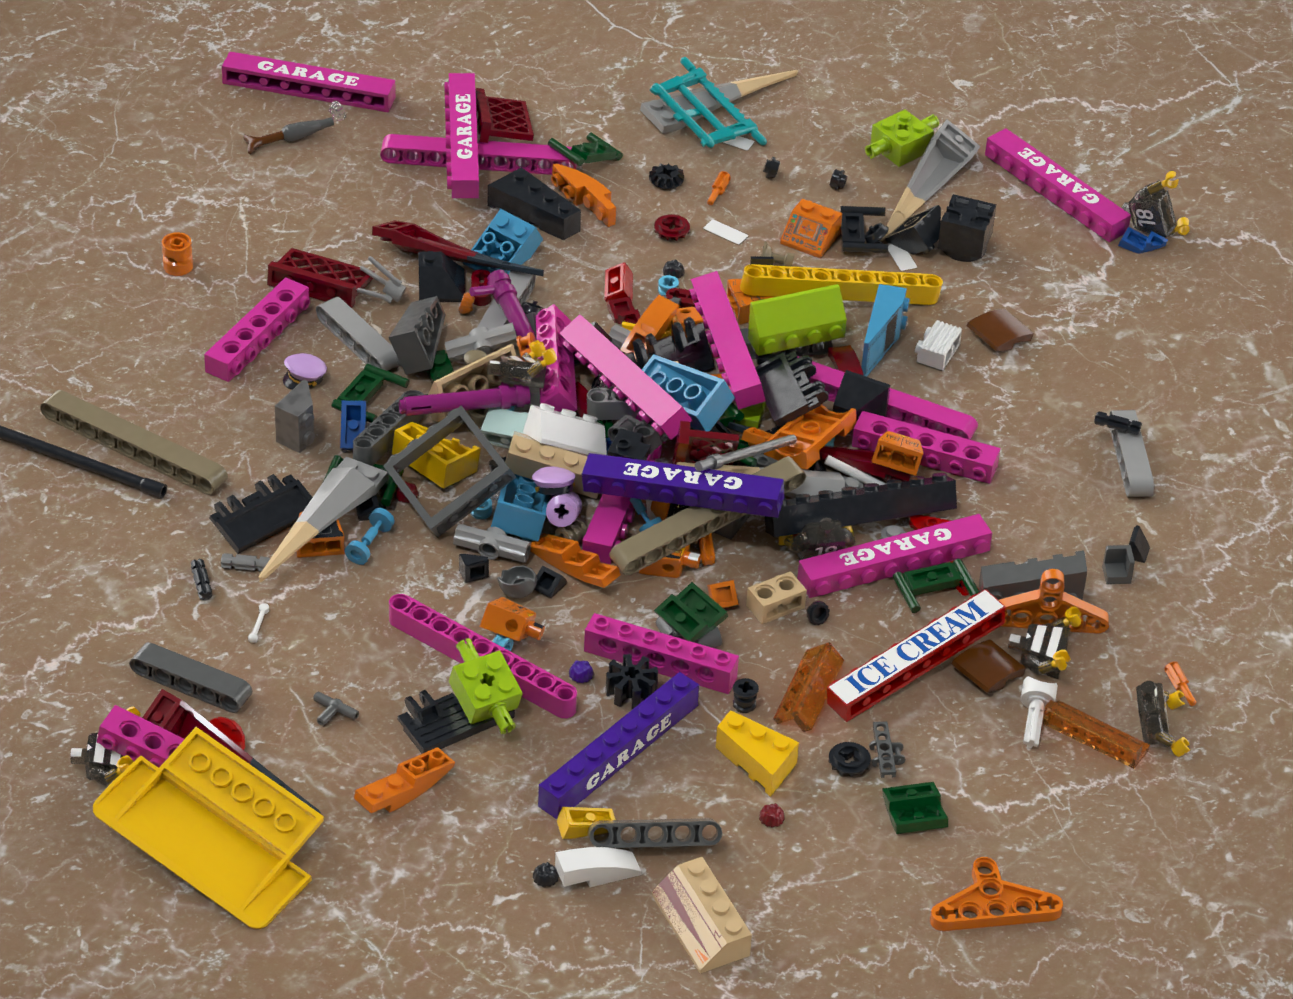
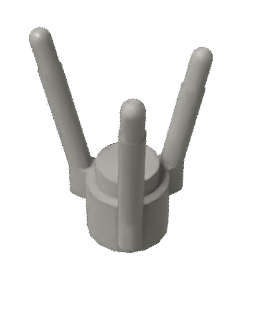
M369 256L368 260L390 280L383 279L364 266H361L360 269L385 285L382 292L386 293V295L358 288L357 292L382 299L388 303H391L392 300L398 303L406 290V286L402 285V281L394 277L378 261Z

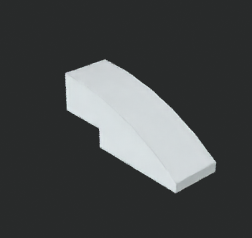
M587 847L556 852L555 867L564 887L587 881L589 887H594L641 875V869L633 852L608 847Z

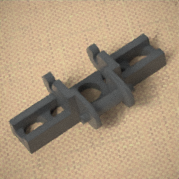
M887 721L873 722L875 740L870 742L869 748L874 750V746H877L878 757L872 760V766L876 767L877 763H879L881 778H885V775H892V778L896 777L895 765L903 764L906 761L905 756L901 755V751L904 748L903 744L891 742ZM882 726L884 731L877 730V727ZM885 736V740H879L878 737Z

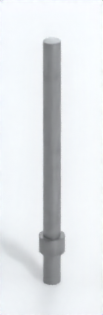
M792 434L726 454H713L705 460L696 462L695 469L698 472L707 469H719L727 463L795 444L797 438Z

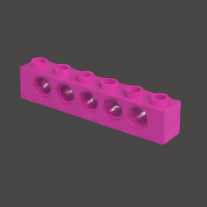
M285 277L204 354L205 372L227 382L238 375L249 362H252L263 349L267 348L276 336H279L290 323H293L303 310L308 308L310 304L309 287Z
M553 304L547 309H542L536 315L537 340L543 342L546 350L553 348L557 355L555 363L546 365L539 370L540 404L544 403L554 406V411L561 412L562 408L576 411L574 355L562 345L565 340L559 334L571 323V320ZM543 356L538 357V363L544 360Z
M862 411L853 430L852 447L875 451L878 439L885 432L891 431L921 442L923 455L920 465L984 483H991L998 467L1001 449L999 447Z
M596 613L593 614L585 628L584 652L611 660L614 659L623 663L624 654H632L633 665H637L641 657L645 656L650 659L649 669L657 667L658 674L672 678L681 672L698 683L699 686L725 694L730 693L737 679L738 655Z
M114 705L101 723L97 737V743L101 744L104 748L113 750L123 756L128 755L133 761L143 756L158 768L184 740L117 705Z

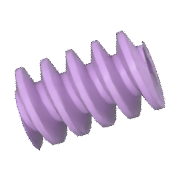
M575 492L555 495L546 507L548 520L558 527H566L572 524L581 512L582 501ZM562 504L565 505V509L568 510L566 513L563 512V508L560 507Z

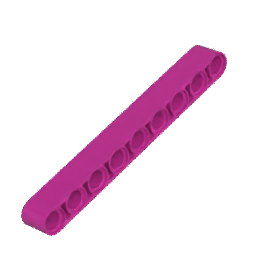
M388 134L383 138L380 156L383 161L393 164L447 167L446 138ZM477 140L479 170L513 172L522 167L529 173L552 175V167L556 163L573 169L577 167L575 163L548 145L498 141L483 143Z
M812 361V364L816 367V373L808 379L809 382L820 381L824 383V388L829 394L828 400L834 402L845 372ZM890 388L888 418L971 440L978 428L976 419L970 415Z
M396 594L389 599V622L395 628L459 663H464V660L456 645L462 640L467 644V638L472 640L479 656L500 650L522 691L521 697L557 717L567 719L575 715L577 690L573 685L408 595Z

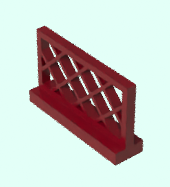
M475 89L479 142L488 143L489 136L533 141L534 133L526 101L489 97L485 95L484 89Z
M291 248L278 262L271 261L268 265L267 285L276 287L286 277L309 287V297L326 302L335 297H340L352 308L355 305V298L359 294L357 289H364L373 278L363 272L358 266Z
M680 421L672 464L677 465L678 462L696 463L693 460L701 461L713 454L722 455L720 452H725L723 454L736 451L739 443V434L690 430L689 421ZM734 462L727 463V464H724V465L733 466V463H734Z

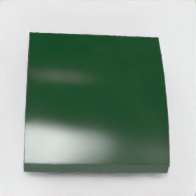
M693 582L677 596L671 594L654 610L662 620L685 640L691 642L712 631L728 617L727 611Z
M934 782L882 788L885 806L896 834L948 827V816L941 805V794Z

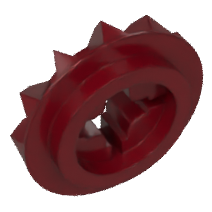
M663 215L656 219L654 231L659 235V238L666 237L667 241L669 239L677 241L678 238H685L686 234H689L690 223L679 215Z

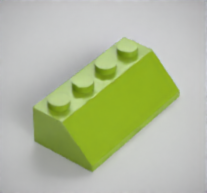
M836 284L750 302L748 340L757 355L844 338L847 318L839 285Z

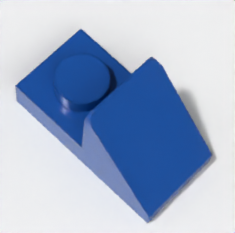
M342 400L340 449L353 450V440L367 428L366 401Z

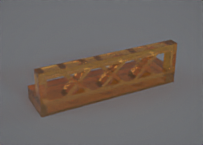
M830 642L806 650L773 718L777 724L794 720L803 732L812 730L827 698V687L835 681L844 662L842 656Z
M1050 700L1045 706L1042 724L1133 769L1149 751V744L1060 700L1057 702Z

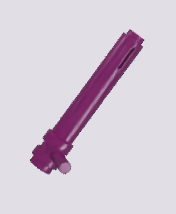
M503 270L493 271L487 277L488 285L470 288L471 296L493 295L496 303L500 304L508 322H513L517 336L524 337L527 336V333L532 332L537 340V336L517 298V291L514 285L511 284V279Z
M502 381L500 386L495 389L403 397V400H399L400 414H405V416L450 412L460 406L465 411L500 407V409H510L511 406L523 408L525 405L530 404V389L528 385L514 384L511 387L507 381Z

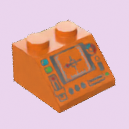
M801 199L791 212L780 244L821 258L841 233L842 213L812 201Z

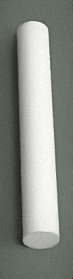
M830 455L825 460L824 464L856 478L864 484H886Z

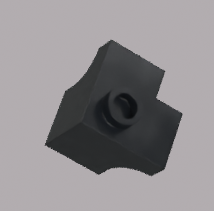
M620 428L608 450V456L646 461L651 452V445L642 443L643 434Z

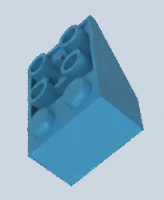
M500 209L471 250L496 259L522 265L532 257L542 243L543 238L535 226ZM462 262L475 271L483 269L492 273L496 270H503ZM503 270L507 274L510 273L509 270Z

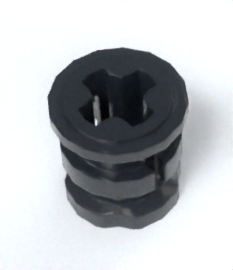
M738 679L733 684V707L740 713L754 711L759 686L752 679Z

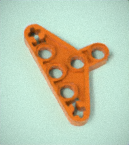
M1048 569L1042 573L1038 590L999 600L1006 607L1005 624L1002 627L1037 629L1038 625L1047 626L1046 630H1051L1050 627L1066 618L1065 612L1067 609L1075 606L1081 612L1080 626L1072 627L1070 624L1063 627L1062 631L1097 634L1103 633L1109 628V615L1105 610L1064 592V574L1058 569ZM1049 579L1059 580L1056 584H1049L1046 581ZM1046 597L1056 598L1053 602H1046L1043 599ZM1007 610H1010V616H1007ZM1018 613H1026L1028 616L1025 618H1018L1015 615ZM1043 615L1053 616L1050 620H1044L1040 617ZM1083 615H1087L1086 621H1084Z
M980 857L973 863L972 878L974 884L936 904L931 910L930 923L936 930L952 931L1048 922L1060 918L1063 901L1058 895L1001 880L996 862L988 857ZM986 867L992 872L983 874L978 871V868ZM993 888L998 893L989 895L984 892V889ZM1025 906L1030 909V912L1021 913L1016 908ZM1000 909L1004 914L995 916L990 913V910ZM954 910H958L957 918H955ZM972 911L977 916L975 918H967L963 913Z

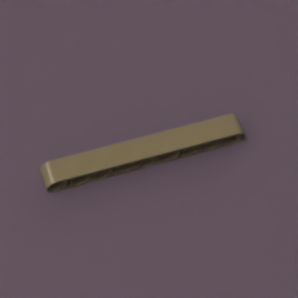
M56 390L40 405L42 414L50 421L204 494H212L228 479L227 471L220 464L63 390Z
M785 457L752 474L784 479V495L801 486L806 480V473L791 457ZM690 506L620 542L613 547L609 556L624 575H631L743 517L746 513Z

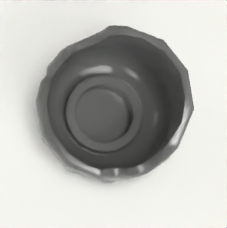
M524 565L513 566L508 570L503 569L501 578L497 577L503 593L514 599L528 596L537 584L536 573Z

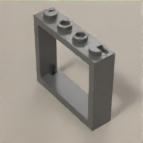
M462 406L451 410L442 421L430 426L425 434L418 439L412 440L404 450L391 456L388 462L383 465L437 538L517 478ZM466 423L498 467L431 517L398 473L462 424Z

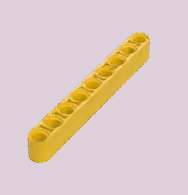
M751 264L744 268L740 290L752 296L778 297L838 284L842 300L875 302L878 286L883 284L907 288L906 298H910L909 304L934 305L938 302L943 280L934 274Z

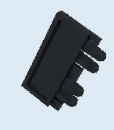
M691 317L684 320L687 338L683 331V326L676 322L672 325L673 336L669 335L658 341L652 333L645 336L648 354L646 353L645 345L639 338L632 343L634 352L625 354L641 370L653 354L671 361H678L679 364L701 372L715 367L704 325L701 322L695 324Z
M795 351L786 356L784 353H781L755 367L762 385L766 405L778 428L821 406L823 402L829 399L824 383L820 381L810 383L808 380L816 373V367L812 364L813 360L808 355L798 358Z
M272 474L267 479L274 492H271L263 481L260 480L255 483L257 492L242 499L244 506L235 495H231L227 498V503L233 513H230L226 506L219 501L214 504L216 513L210 515L209 519L235 552L239 554L295 524L299 518V513L304 511L313 498L298 479L296 480L290 474L284 477L281 482L277 476Z
M426 690L419 693V699L424 708H421L412 696L406 697L404 700L405 706L414 719L408 712L398 715V721L403 726V731L421 754L437 747L443 749L497 725L493 717L470 724L454 693L434 700ZM515 710L508 711L511 718H515Z

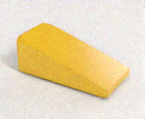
M562 807L557 818V824L562 839H574L588 836L589 827L596 821L616 819L611 808ZM602 827L595 830L594 835L608 833V830Z

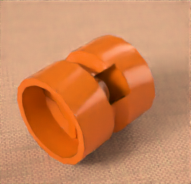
M173 232L163 237L162 253L165 272L173 276H182L191 272L193 269L191 238L187 234Z

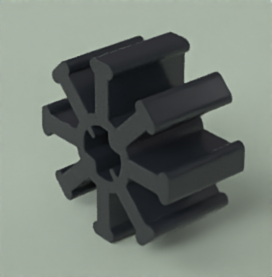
M624 654L623 665L617 663L614 659L609 663V672L606 673L605 692L608 697L614 695V705L622 707V703L627 698H631V708L634 709L641 703V698L645 700L657 690L658 669L657 667L649 669V658L642 656L639 663L633 665L632 654Z

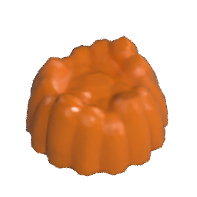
M468 292L463 295L458 310L460 311L459 313L466 314L473 311L472 304L475 297L471 296Z

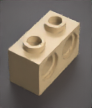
M790 571L748 587L746 606L761 624H765L804 609L807 590Z

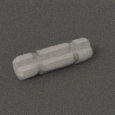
M224 553L221 557V567L232 569L233 566L238 570L250 571L259 569L258 571L262 572L270 558L260 556V559H257V556L236 554V557H234L233 554Z

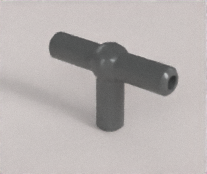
M319 691L314 694V701L327 707L317 718L319 725L324 726L336 713H341L353 720L358 718L359 711L344 704L340 699H333Z

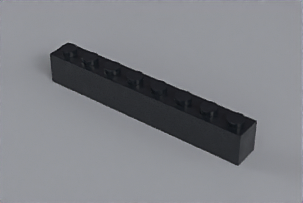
M934 473L930 478L914 476L909 478L910 481L904 482L901 480H889L884 485L868 483L864 485V488L843 487L839 492L823 490L819 491L818 495L810 496V494H798L793 499L784 497L778 518L765 516V532L773 537L806 533L802 532L805 527L839 524V527L957 509L956 480L947 476L946 473ZM823 518L831 519L830 524L820 525L816 522H821Z

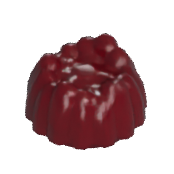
M404 481L416 498H418L419 493L416 485ZM397 487L395 498L399 502L410 503L401 489Z
M776 803L763 806L759 814V820L767 827H778L785 820L784 811Z

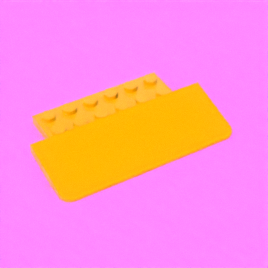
M197 727L192 730L159 768L143 756L138 757L102 792L93 804V813L96 818L250 928L262 929L266 927L312 881L311 875L290 860L323 823L324 816Z

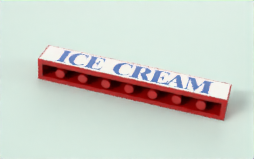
M986 589L972 595L959 606H954L946 614L933 619L928 625L912 632L899 643H894L889 649L873 656L868 662L854 668L841 679L833 681L827 687V704L846 722L850 721L1005 624L1006 607Z

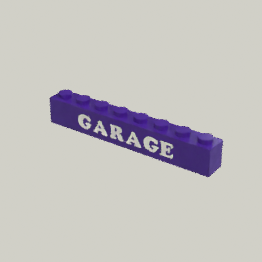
M593 453L588 454L582 471L584 492L776 518L779 516L784 500V479L713 469L698 472L695 467Z
M681 672L677 673L540 783L538 807L557 819L562 807H575L693 711L698 706L699 684Z

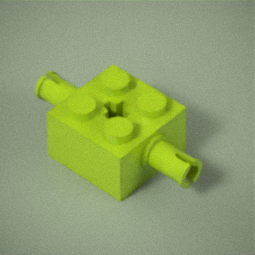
M906 109L872 125L871 143L865 147L866 155L873 159L882 154L898 167H901L923 156L931 138L934 136L933 129L939 126V119L937 116L934 117V114H931L919 120Z
M470 638L466 639L467 644H465L464 640L460 641L456 648L459 650L464 663L453 666L449 683L470 724L493 717L501 734H506L505 729H507L508 733L515 729L516 724L513 722L508 711L518 708L522 691L500 650L479 656Z

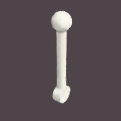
M263 603L259 605L260 614L253 632L248 636V640L251 643H255L258 640L257 633L263 617L269 612L268 604Z

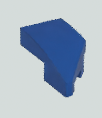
M1128 227L1118 246L1140 254L1164 247L1168 239L1153 231L1147 237Z

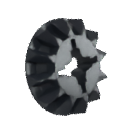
M660 163L659 166H653L652 171H649V180L659 188L672 189L684 182V173L682 169L678 168V165L671 166L669 163L667 165Z
M842 742L830 750L828 762L831 763L832 770H839L840 775L849 773L852 777L855 773L862 775L864 770L869 769L871 756L869 751L858 743ZM854 756V761H850V763H845V760H849V758Z

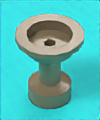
M766 241L761 254L763 257H774V262L783 264V266H792L795 253L788 252L785 256L773 253L772 247Z

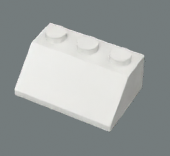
M541 403L540 407L531 405L523 433L543 444L587 455L589 453L607 455L605 426L597 422L598 418L584 414L583 418L575 416L576 412L563 408L561 412L554 411V406Z

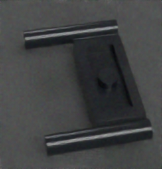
M840 206V212L842 213V252L888 253V244L865 243L863 216H885V207Z

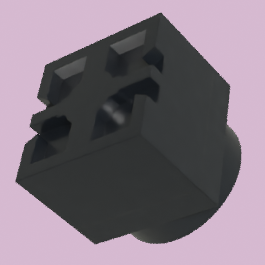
M953 194L949 206H947L946 212L941 219L938 249L943 250L948 257L961 262H972L982 259L986 254L987 245L993 233L997 204Z

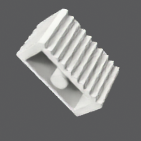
M939 320L934 323L932 328L927 327L924 340H919L915 348V353L918 354L917 362L943 371L960 345L962 329L952 326V324H944L943 321L940 322Z

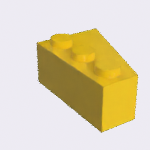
M410 422L396 429L394 432L392 454L400 453L412 440L418 439L425 434L428 428ZM454 437L451 441L444 438L409 466L444 489L478 471L481 448L475 445L472 448L461 445L460 440Z
M730 710L717 726L716 749L735 766H741L748 772V777L753 782L757 780L771 797L796 766L799 742Z

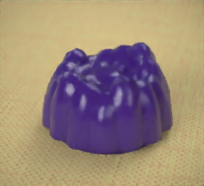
M577 660L569 669V677L577 683L589 682L594 675L588 661Z

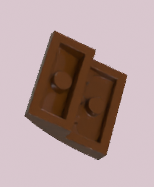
M1005 308L979 315L966 325L995 351L1012 350L1015 342L1031 341L1034 335L1031 330Z
M990 639L965 650L954 658L951 663L987 693L1003 689L1007 680L1022 677L1026 670L1025 666Z

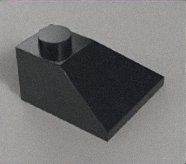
M936 205L910 216L885 238L886 242L912 255L923 252V254L930 252L935 248L934 243L939 240L941 207Z
M418 252L419 300L437 296L440 302H461L465 293L464 268L443 252Z
M846 370L833 404V412L844 413L851 408L856 409V421H858L862 411L887 417L890 385Z

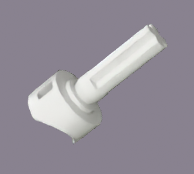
M1029 676L1023 680L1021 702L1029 708L1023 744H1026L1027 748H1032L1033 746H1039L1043 714L1045 710L1054 707L1058 685L1057 683L1038 681Z

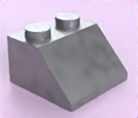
M304 379L275 405L276 442L298 453L307 446H310L315 438L313 403L308 381Z

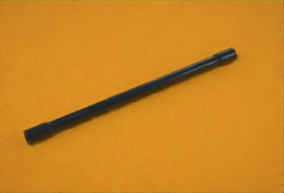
M0 425L1 439L138 488L142 492L159 498H163L167 492L166 484L150 478H143Z

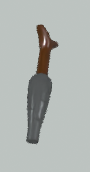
M330 117L322 120L297 122L285 125L280 132L262 137L244 134L243 138L248 143V153L251 155L262 145L283 139L287 142L297 141L324 128L333 126L334 121Z

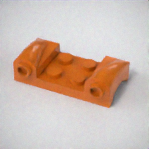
M821 405L793 421L787 422L765 441L793 434L797 438L795 444L765 452L764 455L778 461L785 457H791L801 469L807 470L820 459L819 450L836 435L845 437L854 429L857 423L856 409L851 408L847 412L836 413Z

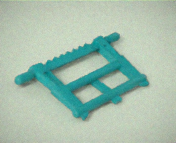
M682 57L680 62L689 73L680 77L676 76L661 84L654 83L649 90L651 93L658 95L674 111L673 117L678 122L683 121L699 137L703 147L712 148L715 144L733 140L737 136L749 133L761 146L767 144V139L758 131V126L750 118L745 119V114L740 113V109L735 108V104L729 102L730 99L724 97L725 94L719 92V88L714 87V83L707 80V74L700 67L696 69V66L687 57ZM700 83L738 123L725 127L687 87ZM679 90L695 109L684 110L668 93ZM703 115L717 131L707 134L691 117Z

